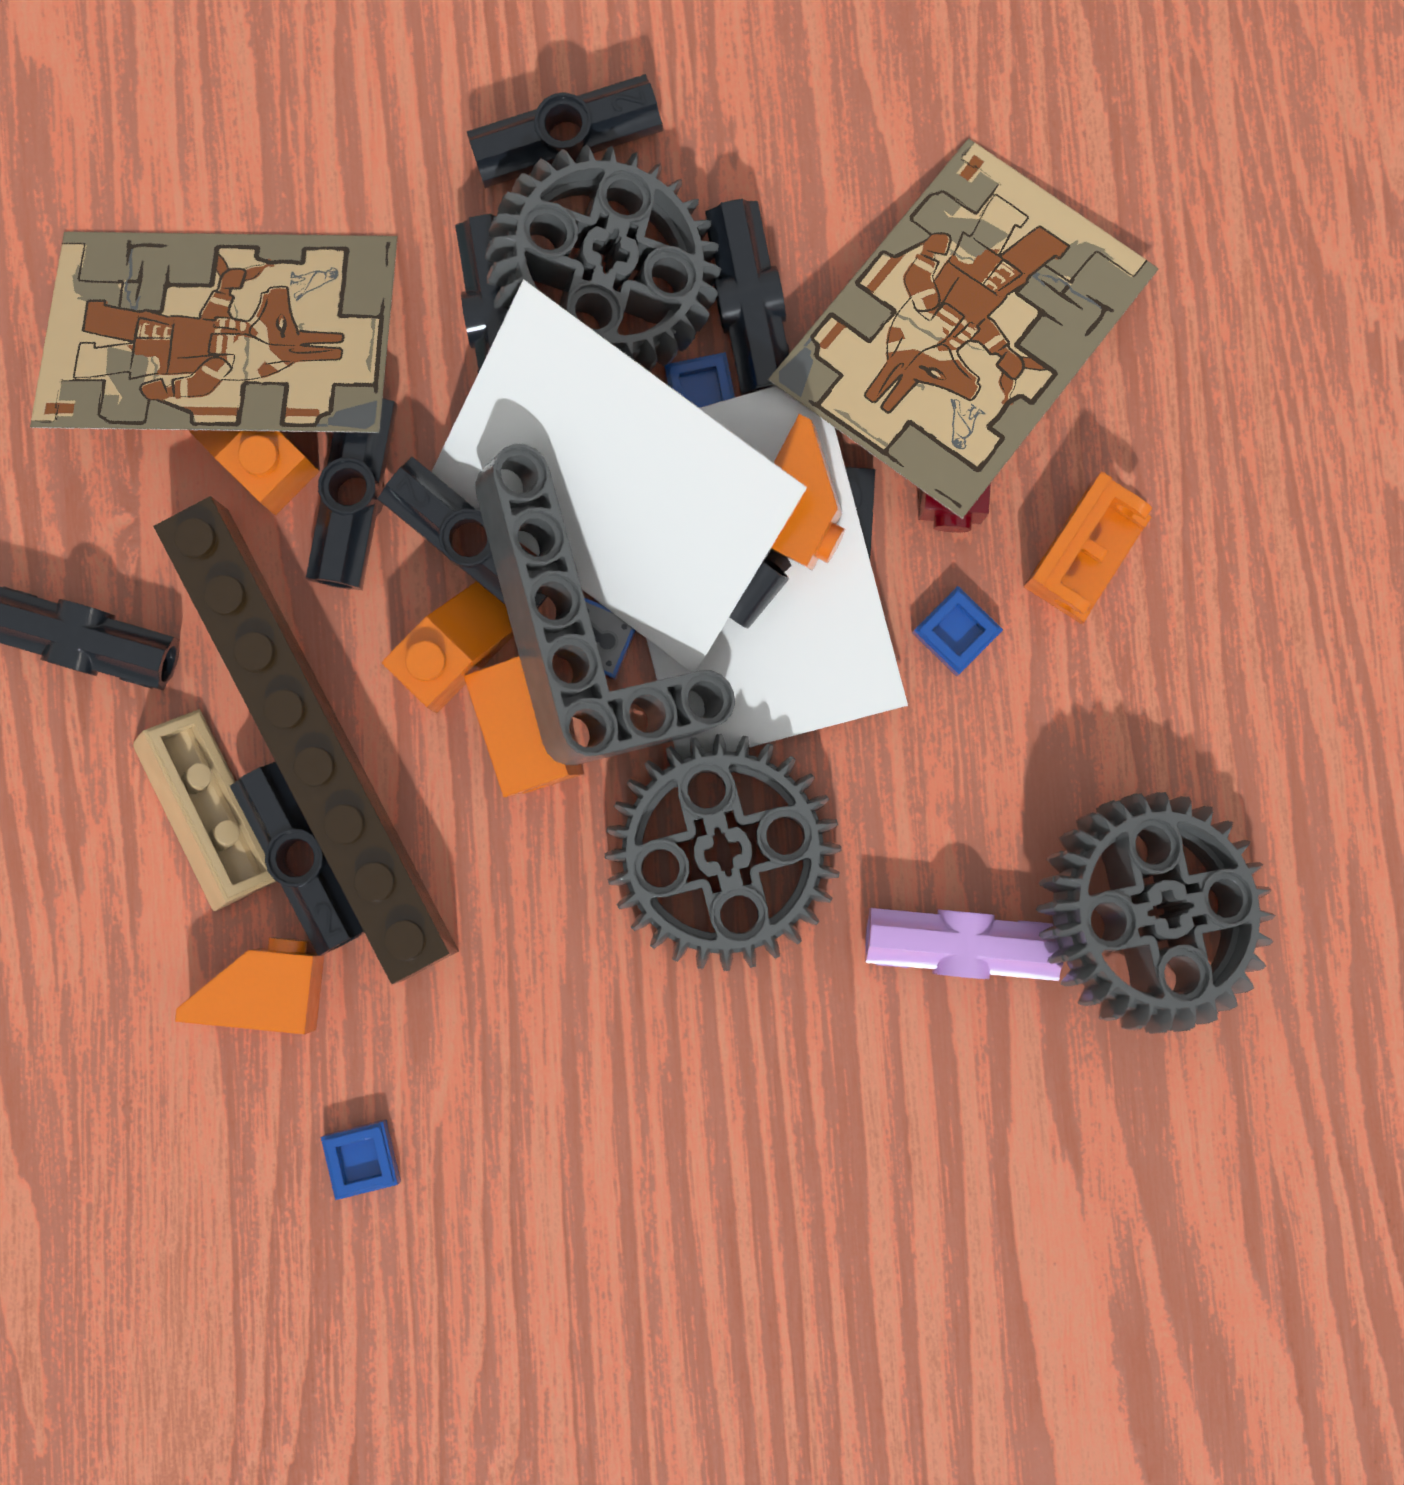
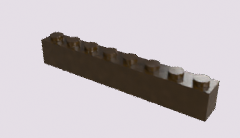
M209 496L154 525L156 533L391 985L402 982L459 952L229 510Z

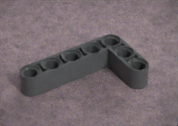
M513 444L500 451L478 473L475 482L476 497L540 736L547 754L561 764L578 765L692 737L726 722L732 715L735 706L734 691L730 682L724 676L712 670H700L609 692L549 466L545 458L535 448L525 444ZM501 469L512 471L520 478L523 484V493L511 491L504 484L501 478ZM518 531H525L536 539L539 545V556L530 555L522 549L518 541ZM536 593L547 595L553 601L556 607L555 620L544 617L538 611L535 605ZM554 655L561 656L569 662L573 672L571 683L561 681L556 676L552 667ZM690 690L696 692L704 703L705 712L703 718L697 716L689 706L688 695ZM631 703L638 705L644 710L648 721L646 732L638 730L633 725L629 713ZM571 717L580 719L587 726L590 737L587 747L581 746L573 740L569 729Z

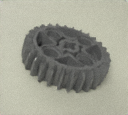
M588 145L581 149L575 162L564 149L556 155L552 166L547 161L540 159L534 165L531 174L522 173L516 179L512 192H507L503 196L497 209V216L494 217L489 228V236L492 240H490L486 248L485 259L493 263L487 274V284L501 287L494 300V308L510 307L523 279L536 289L538 288L534 281L563 291L559 306L576 318L577 312L593 316L598 322L600 329L592 330L646 370L651 372L656 362L665 367L672 362L678 354L677 351L683 352L696 338V333L703 328L709 319L710 314L707 310L716 301L718 294L717 290L712 286L715 283L714 278L719 277L721 268L710 262L714 258V254L717 253L719 244L702 241L711 227V221H694L691 216L699 204V199L683 203L677 196L682 180H676L669 186L659 180L662 169L661 163L656 164L648 173L638 169L639 155L637 152L631 155L626 164L616 161L613 146L607 148L601 161L595 160ZM585 195L590 198L584 215L564 208L557 203H552L572 196ZM608 201L618 202L623 205L629 212V215L619 214L614 211ZM648 221L658 229L668 245L644 237ZM540 235L549 239L555 249L547 250L539 247L532 240L531 236ZM573 247L579 248L574 259L568 257ZM602 255H604V262L606 263L605 272L607 274L603 273L604 266L601 265ZM633 270H638L634 279L628 280ZM652 277L667 281L674 293H667L659 289ZM624 312L642 318L647 322L656 323L654 327L642 333L620 335L617 332Z
M716 734L713 752L704 753L696 737L690 738L691 756L683 760L680 754L670 746L666 748L670 766L663 771L659 766L648 760L645 763V767L652 781L647 786L632 779L627 782L629 788L638 797L634 805L618 801L614 805L622 815L628 817L626 825L608 826L606 831L618 839H623L622 849H614L605 853V859L622 862L624 870L608 879L609 885L622 886L627 884L630 891L629 894L625 895L617 903L619 909H624L637 905L642 912L636 917L631 928L636 931L651 923L657 929L650 943L653 949L665 942L667 938L675 941L672 960L676 962L681 959L688 948L697 950L696 961L698 969L705 967L710 953H719L723 970L730 971L733 953L742 952L750 968L756 967L757 954L755 948L763 945L775 959L780 957L776 938L784 934L786 938L799 944L802 939L794 924L799 919L813 925L819 923L815 913L808 908L811 901L830 903L832 900V896L824 889L818 887L820 879L839 878L840 874L834 868L823 865L824 856L841 852V845L824 842L822 833L828 832L838 825L837 819L819 820L816 811L829 801L827 795L813 797L809 800L804 792L809 788L815 777L812 774H808L795 782L789 776L796 761L793 756L784 760L779 767L771 764L773 745L770 743L760 751L758 757L749 755L750 745L748 736H742L737 745L736 752L726 751V743L722 734ZM701 773L717 775L725 785L724 799L713 808L696 806L688 795L690 782ZM731 773L745 774L764 782L786 801L788 807H777L744 816L736 784ZM678 787V797L687 831L658 838L643 844L645 829L654 809L666 794L673 788ZM731 812L734 814L736 823L740 826L759 823L756 830V844L760 853L769 860L768 862L751 867L749 871L751 884L743 885L739 869L749 866L752 857V847L747 834L739 827L728 828L725 814ZM779 818L794 820L802 830L803 840L801 846L792 854H779L767 842L766 833L768 827ZM703 820L707 835L697 838L694 847L695 861L699 869L706 876H718L721 892L712 893L711 885L705 879L687 882L690 874L689 860L685 852L677 844L694 839L696 836L694 822ZM716 828L720 830L721 834H725L728 843L738 842L741 847V854L732 858L733 868L731 869L730 877L726 876L725 871H721L718 862L712 861L707 863L704 857V851L713 848L714 830ZM656 850L671 852L679 862L680 871L677 879L666 887L651 885L643 874L645 859ZM802 860V872L793 894L780 911L773 917L768 918V906L759 873L794 864ZM702 888L711 923L716 932L701 931L682 923L664 909L658 902L657 897H668ZM742 895L754 902L758 917L755 925L750 930L743 933H735L729 931L723 925L720 911L727 899Z
M1156 792L1145 797L1142 793L1132 794L1121 798V800H1113L1099 805L1096 808V813L1092 812L1083 815L1076 820L1078 830L1066 832L1059 837L1066 851L1051 854L1046 859L1059 872V875L1043 878L1038 883L1043 888L1054 893L1052 902L1038 905L1036 908L1040 913L1052 915L1054 925L1041 931L1039 936L1042 939H1057L1060 948L1048 957L1047 961L1051 964L1067 963L1070 971L1061 981V985L1068 987L1083 984L1085 987L1078 1004L1090 1006L1101 1003L1099 1019L1111 1021L1120 1018L1122 1029L1138 1030L1144 1028L1146 1033L1150 1034L1167 1033V1031H1188L1191 1028H1195V1024H1208L1216 1021L1220 1011H1228L1238 1007L1234 994L1246 993L1254 989L1253 983L1245 972L1260 971L1266 967L1265 963L1254 954L1255 948L1269 946L1274 942L1259 932L1260 923L1272 920L1275 917L1271 912L1260 910L1259 898L1269 894L1272 889L1256 886L1252 877L1264 864L1260 862L1246 863L1244 861L1242 853L1249 846L1250 841L1241 840L1231 843L1228 840L1233 822L1223 821L1211 825L1213 807L1203 806L1192 810L1190 797L1181 796L1169 800L1166 792ZM1137 836L1145 842L1148 856L1146 862L1139 857L1136 851L1135 841ZM1183 845L1200 860L1207 872L1189 875ZM1101 855L1110 891L1089 895L1090 878ZM1153 876L1154 883L1144 885L1143 879ZM1210 889L1215 893L1218 900L1217 913L1211 909L1208 902ZM1155 906L1157 909L1164 910V914L1159 915L1158 919L1147 914ZM1093 910H1096L1101 915L1104 922L1102 938H1099L1094 933L1091 926ZM1220 930L1219 946L1210 966L1202 933ZM1168 941L1169 947L1159 949L1157 942ZM1124 950L1130 985L1115 974L1103 959L1102 953ZM1167 963L1173 968L1176 975L1174 990L1167 985L1165 980Z

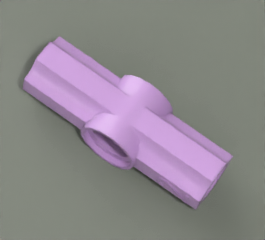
M869 908L865 937L866 963L902 968L933 969L932 974L965 978L990 979L991 974L1059 981L1063 963L1051 964L1047 961L1048 957L1060 949L1057 939H1042L1039 936L1041 931L1054 926L1052 923L995 920V915L939 909L937 914Z

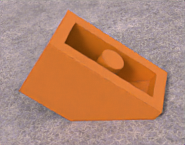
M799 414L774 464L806 486L807 489L770 549L813 571L818 559L826 563L831 560L846 529L837 525L842 516V511L817 429L811 419Z
M188 430L238 482L275 516L320 472L280 431Z
M476 581L427 615L381 663L421 703L437 714L466 685L464 676L479 671L514 636L506 605Z
M269 937L268 949L247 950L176 1008L175 1022L294 1034L313 1032L317 1029L324 955L318 956L317 953H308V941Z

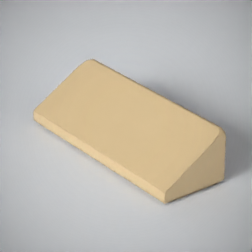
M198 709L143 730L133 742L134 749L212 910L218 911L277 882L267 871L265 853L230 788V785L235 783V780L201 710Z

